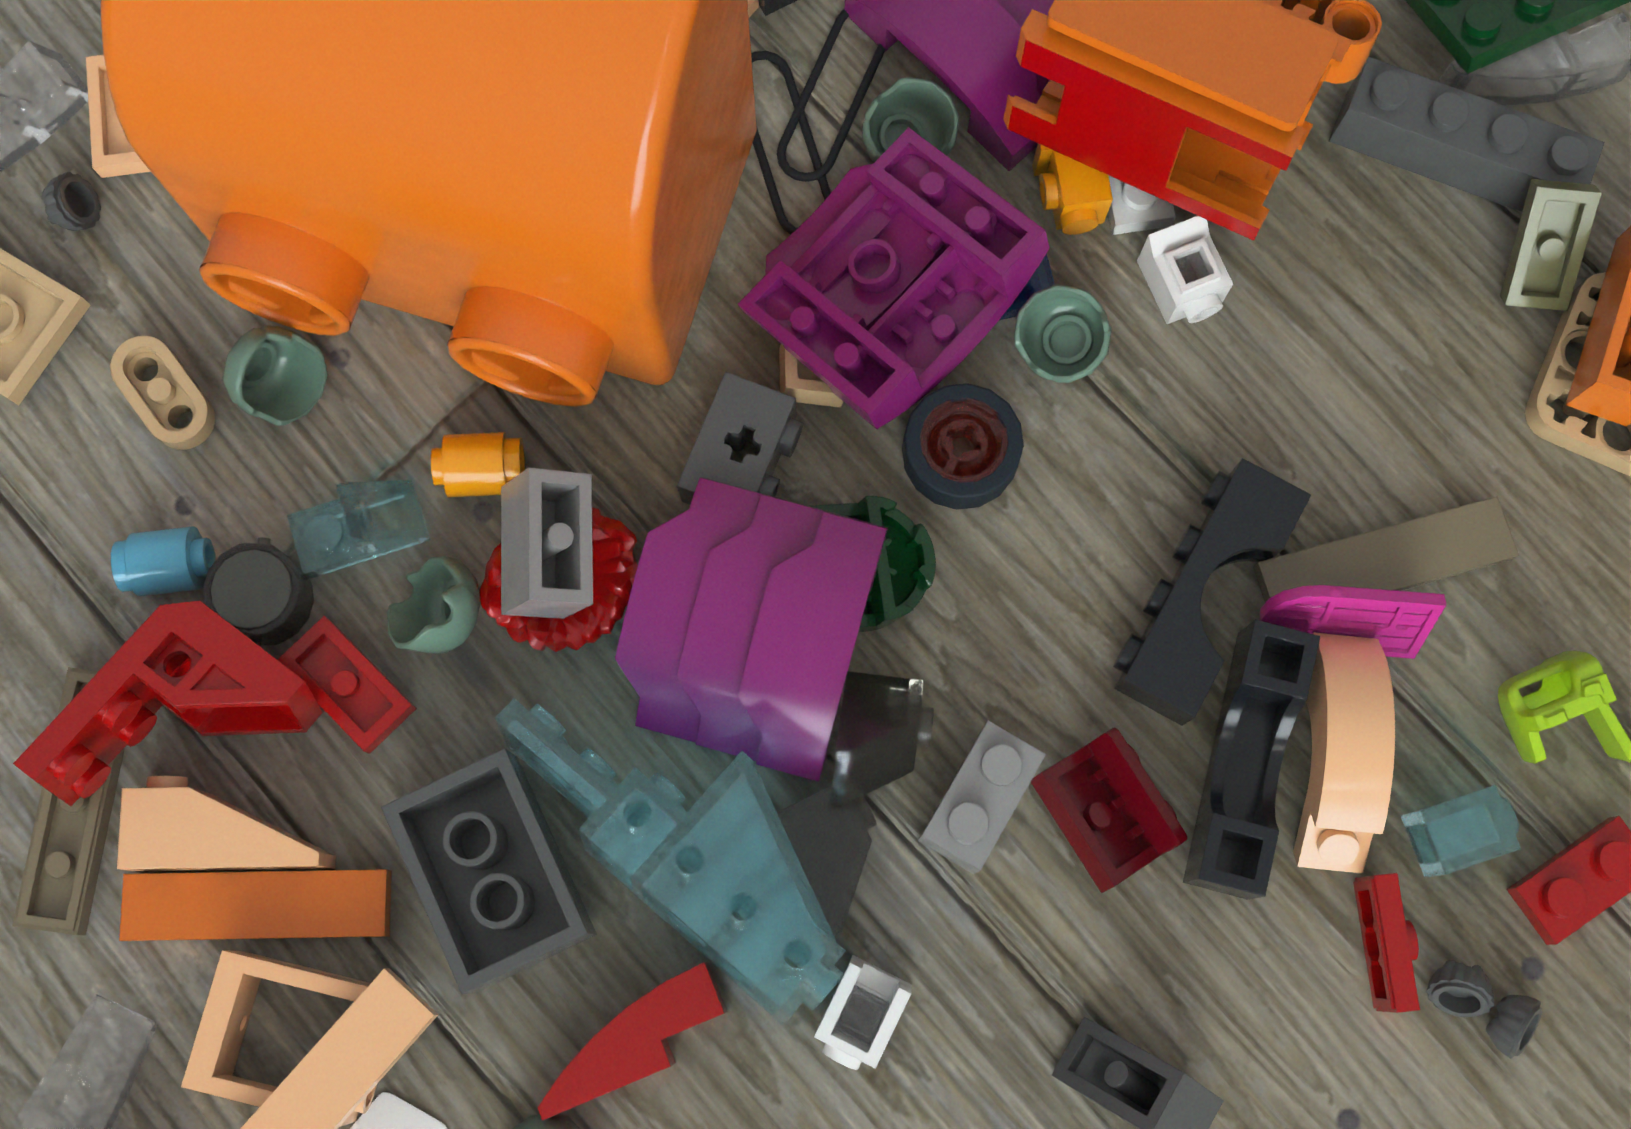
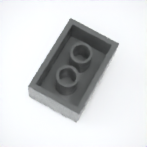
M507 749L499 750L381 806L461 995L478 993L597 935L519 759Z

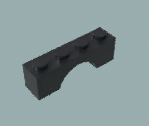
M1243 458L1229 475L1219 470L1201 501L1202 505L1210 508L1200 529L1190 524L1172 555V558L1181 562L1173 580L1170 583L1161 578L1143 609L1144 613L1152 616L1143 636L1140 638L1131 633L1113 667L1123 672L1114 689L1181 726L1194 719L1224 663L1223 658L1210 643L1201 620V597L1209 576L1215 570L1231 563L1243 561L1260 562L1274 558L1285 547L1311 494Z
M1256 619L1238 633L1183 883L1246 900L1266 896L1279 835V828L1275 817V801L1280 768L1293 725L1308 698L1320 636Z

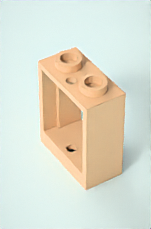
M222 950L181 1087L258 1107L277 1088L276 1086L233 1076L261 978L350 1001H355L370 985V982L245 951ZM377 1085L339 1127L356 1122L358 1113L365 1114L368 1111Z

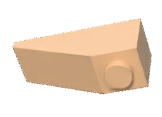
M149 776L146 780V788H122L117 869L135 872L336 869L335 855L211 793L188 787L187 777Z

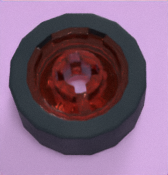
M969 383L943 386L926 395L909 416L902 444L904 469L915 489L934 504L956 510L980 507L999 497L1016 474L1024 447L1021 423L1010 404L991 389ZM963 437L971 441L974 450L963 452L961 457L953 455L954 446L952 441L954 439Z

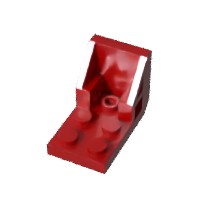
M199 600L159 605L13 764L66 804L72 806L79 797L84 799L91 796L104 784L111 772L109 764L126 745L129 747L135 746L150 733L157 721L155 713L162 706L201 736L306 733L323 712L302 678Z

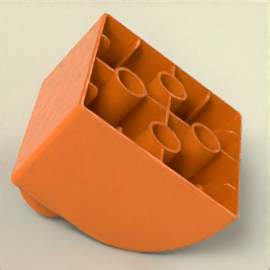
M101 0L100 14L103 53L109 89L117 118L128 142L138 157L210 241L199 271L204 283L219 296L269 321L317 335L337 336L349 331L361 300L453 326L447 343L449 355L462 368L506 391L553 405L578 407L591 404L597 397L605 371L651 385H663L674 376L757 130L747 0Z

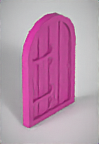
M1329 585L1301 586L1284 590L1269 598L1260 608L1259 620L1310 634L1315 632L1379 639L1386 657L1415 659L1446 607L1445 594Z

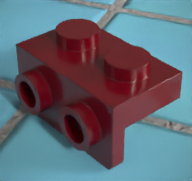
M1115 727L1044 770L1031 780V784L1101 893L1115 887L1159 856L1178 847L1188 839L1186 832L1177 820L1174 809L1163 799L1141 765L1138 754Z

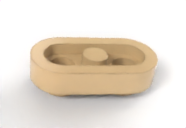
M136 336L123 342L112 356L110 364L111 376L151 434L166 446L177 450H187L202 444L210 436L214 428L215 411L208 398L176 354L161 340L151 336ZM158 365L157 375L149 381H143L144 371L150 366ZM185 412H192L193 417L190 424L184 428H177L176 421L178 417Z

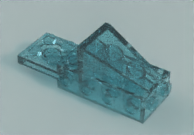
M513 698L495 717L506 746L588 818L579 828L584 850L781 1025L795 1013L802 1003L813 1011L844 976V973L835 966V963L846 950L837 943L753 760L743 751L736 756L689 811L686 812L681 805L685 800L684 795L658 772H655L648 779L635 767L617 786L612 780L616 776L614 770L589 748H585L580 755L577 754L562 736L566 732L565 728L539 704H535L528 711ZM687 869L691 874L685 873L682 870ZM736 912L744 920H738L732 914ZM787 957L798 968L791 967L784 959Z

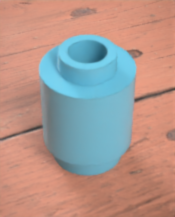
M194 526L131 533L126 540L116 541L111 549V570L116 586L122 592L133 591L137 596L200 590L205 586L207 576L214 574L216 567L215 551L209 538H202L200 532Z

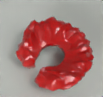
M592 507L593 604L564 619L501 615L500 543L494 548L486 564L485 578L479 589L481 606L489 617L496 618L497 625L506 628L514 641L520 644L528 640L531 647L535 650L544 651L548 647L554 652H558L569 647L577 651L586 643L594 644L601 638L602 634H611L616 622L623 618L638 567L633 551L637 542L636 536L621 521L604 517L598 508Z

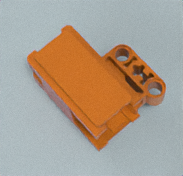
M1054 0L1049 9L1048 16L1034 9L1031 10L1021 27L1016 51L1020 67L1050 79V81L1043 89L1037 104L1016 95L1014 97L1008 95L1003 120L1007 129L1254 241L1270 209L1262 206L1280 170L1286 171L1296 150H1301L1313 127V124L1305 121L1323 82L1326 81L1334 84L1347 83L1359 75L1380 33L1382 26L1380 13L1372 4L1365 0Z

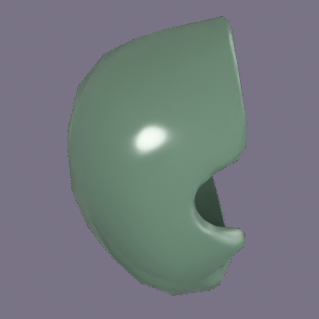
M912 77L898 79L871 102L864 114L862 141L873 162L908 127L946 156L952 151L956 143L960 120L959 114L951 95L932 80Z
M1055 284L1034 292L1020 308L1017 314L1014 342L1016 349L1035 374L1045 380L1070 383L1093 374L1108 356L1112 329L1105 310L1091 293L1082 288Z
M264 325L261 328H253L240 336L227 354L222 381L231 401L237 404L239 408L249 415L264 419L274 425L282 426L310 412L322 397L328 371L324 354L315 344L292 330L280 326Z
M447 556L430 557L419 571H413L406 575V579L413 587L411 596L406 601L389 605L387 611L388 635L396 648L443 654L458 648L470 636L479 613L480 594L477 579L459 559Z

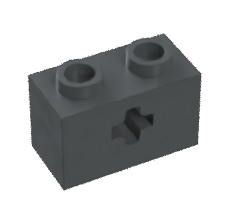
M725 372L677 484L681 501L689 505L691 504L700 477L776 497L780 479L772 475L781 454L787 457L792 456L803 428V422L796 420V398ZM746 442L754 445L755 455L747 454L743 458L742 463L734 461L733 450L742 451Z

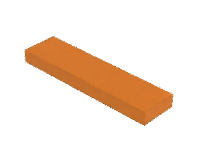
M392 870L123 874L119 941L390 937Z

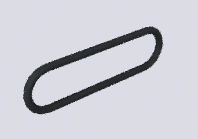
M844 9L832 26L778 145V164L784 173L794 180L804 182L818 180L828 174L833 167L886 50L881 44H878L827 160L822 167L808 173L799 172L792 168L786 159V149L843 23L849 17Z
M769 51L751 53L752 63L757 60H768L780 67L795 109L800 96L792 71L786 60L778 54ZM803 110L799 124L814 170L816 171L822 167V163L805 111ZM757 129L753 146L777 220L781 227L791 235L797 228L789 223L785 216ZM826 175L818 179L824 200L831 193Z

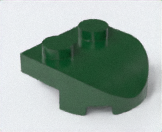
M865 496L858 503L810 506L888 527L859 632L884 628L913 611L921 601L926 590L932 586L935 577V551L924 525L921 523L914 524L909 517L896 509L897 502L879 496Z

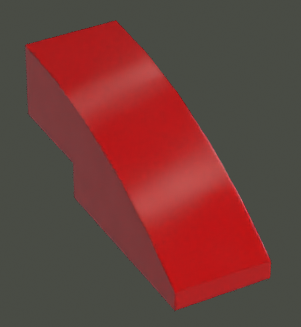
M703 962L663 982L627 1006L595 1034L561 1072L537 1107L542 1121L674 1065L676 1061L667 1037L728 1012L709 962Z

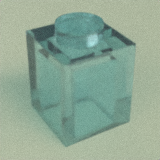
M1495 785L1471 791L1400 815L1424 877L1446 875L1521 849L1515 835L1519 831L1516 814L1508 800L1499 796Z

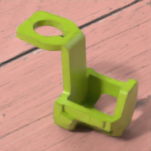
M1564 651L1545 659L1534 668L1509 678L1499 687L1498 700L1501 715L1520 757L1525 762L1536 764L1547 759L1539 731L1567 722L1569 719L1581 714L1586 718L1609 757L1631 762V741L1609 703L1617 700L1601 664L1593 655L1580 651ZM1540 681L1536 691L1523 697L1521 696L1518 689Z

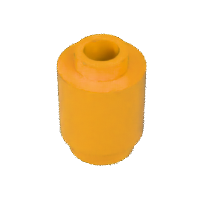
M506 432L447 434L443 436L442 447L432 448L433 484L435 486L444 485L448 498L501 495V487L525 471L523 440L521 437L507 438Z

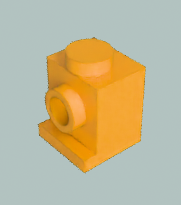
M1038 144L1032 164L1034 176H1039V192L1043 209L1053 210L1056 230L1062 229L1064 234L1077 235L1095 229L1098 224H1103L1113 201L1108 175Z

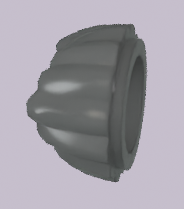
M70 171L62 175L60 174L50 180L42 192L41 199L46 205L45 212L51 224H58L60 227L71 231H80L94 227L95 222L100 219L99 211L101 210V205L99 204L98 195L91 184L79 174H72Z
M1448 960L1443 967L1433 974L1428 983V999L1434 1003L1435 1007L1448 1014L1459 1017H1477L1484 1013H1489L1491 1007H1494V993L1491 982L1479 965L1470 967L1463 963H1457L1454 960Z
M1508 995L1502 998L1496 1005L1497 1017L1492 1019L1491 1023L1486 1026V1032L1493 1044L1510 1059L1514 1056H1519L1524 1051L1537 1029L1542 1015V1008L1540 1007L1541 1002L1535 998L1522 995Z

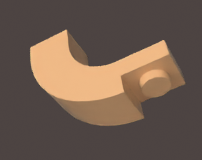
M1314 632V635L1320 636L1306 701L1312 733L1311 768L1308 790L1293 853L1297 867L1363 873L1373 833L1383 834L1392 788L1395 755V709L1390 670L1379 639Z

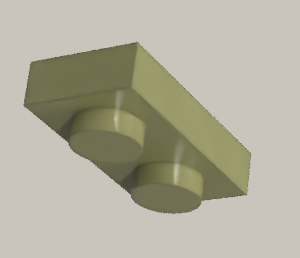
M1531 179L1500 297L1505 305L1568 311L1602 194L1596 185Z

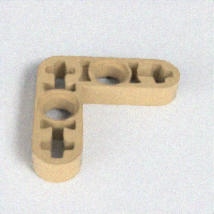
M1606 272L1597 273L1587 278L1573 291L1568 311H1563L1527 401L1525 417L1530 429L1540 438L1631 477V446L1626 451L1615 450L1604 440L1603 426L1609 420L1594 416L1588 423L1582 420V418L1589 413L1566 406L1576 369L1566 360L1565 349L1568 343L1576 342L1583 345L1585 343L1589 326L1585 324L1592 319L1597 303L1592 297L1600 293ZM1555 399H1560L1564 402L1562 412L1569 416L1560 423L1553 419L1555 410L1549 406ZM1630 424V425L1627 426V428H1628V430H1629L1630 433H1631V424Z

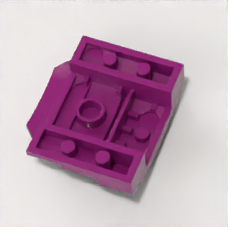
M845 0L844 10L848 13L849 18L877 45L881 44L886 49L885 52L899 40L971 109L967 132L1008 171L1012 170L1037 147L1038 143L1008 130L1003 117L1008 95L1012 97L1016 95L1037 104L1043 89L1050 81V79L1020 67L1016 51L1021 27L1031 10L1034 9L1048 16L1049 9L1054 0Z
M908 127L873 164L851 168L812 215L779 246L766 255L765 276L738 303V306L745 314L779 341L789 353L824 381L836 396L875 429H878L922 399L971 353L1021 293L1050 247L1045 229Z
M700 477L690 508L647 533L627 604L615 660L640 697L635 726L692 741L699 746L756 761V765L819 782L888 527Z

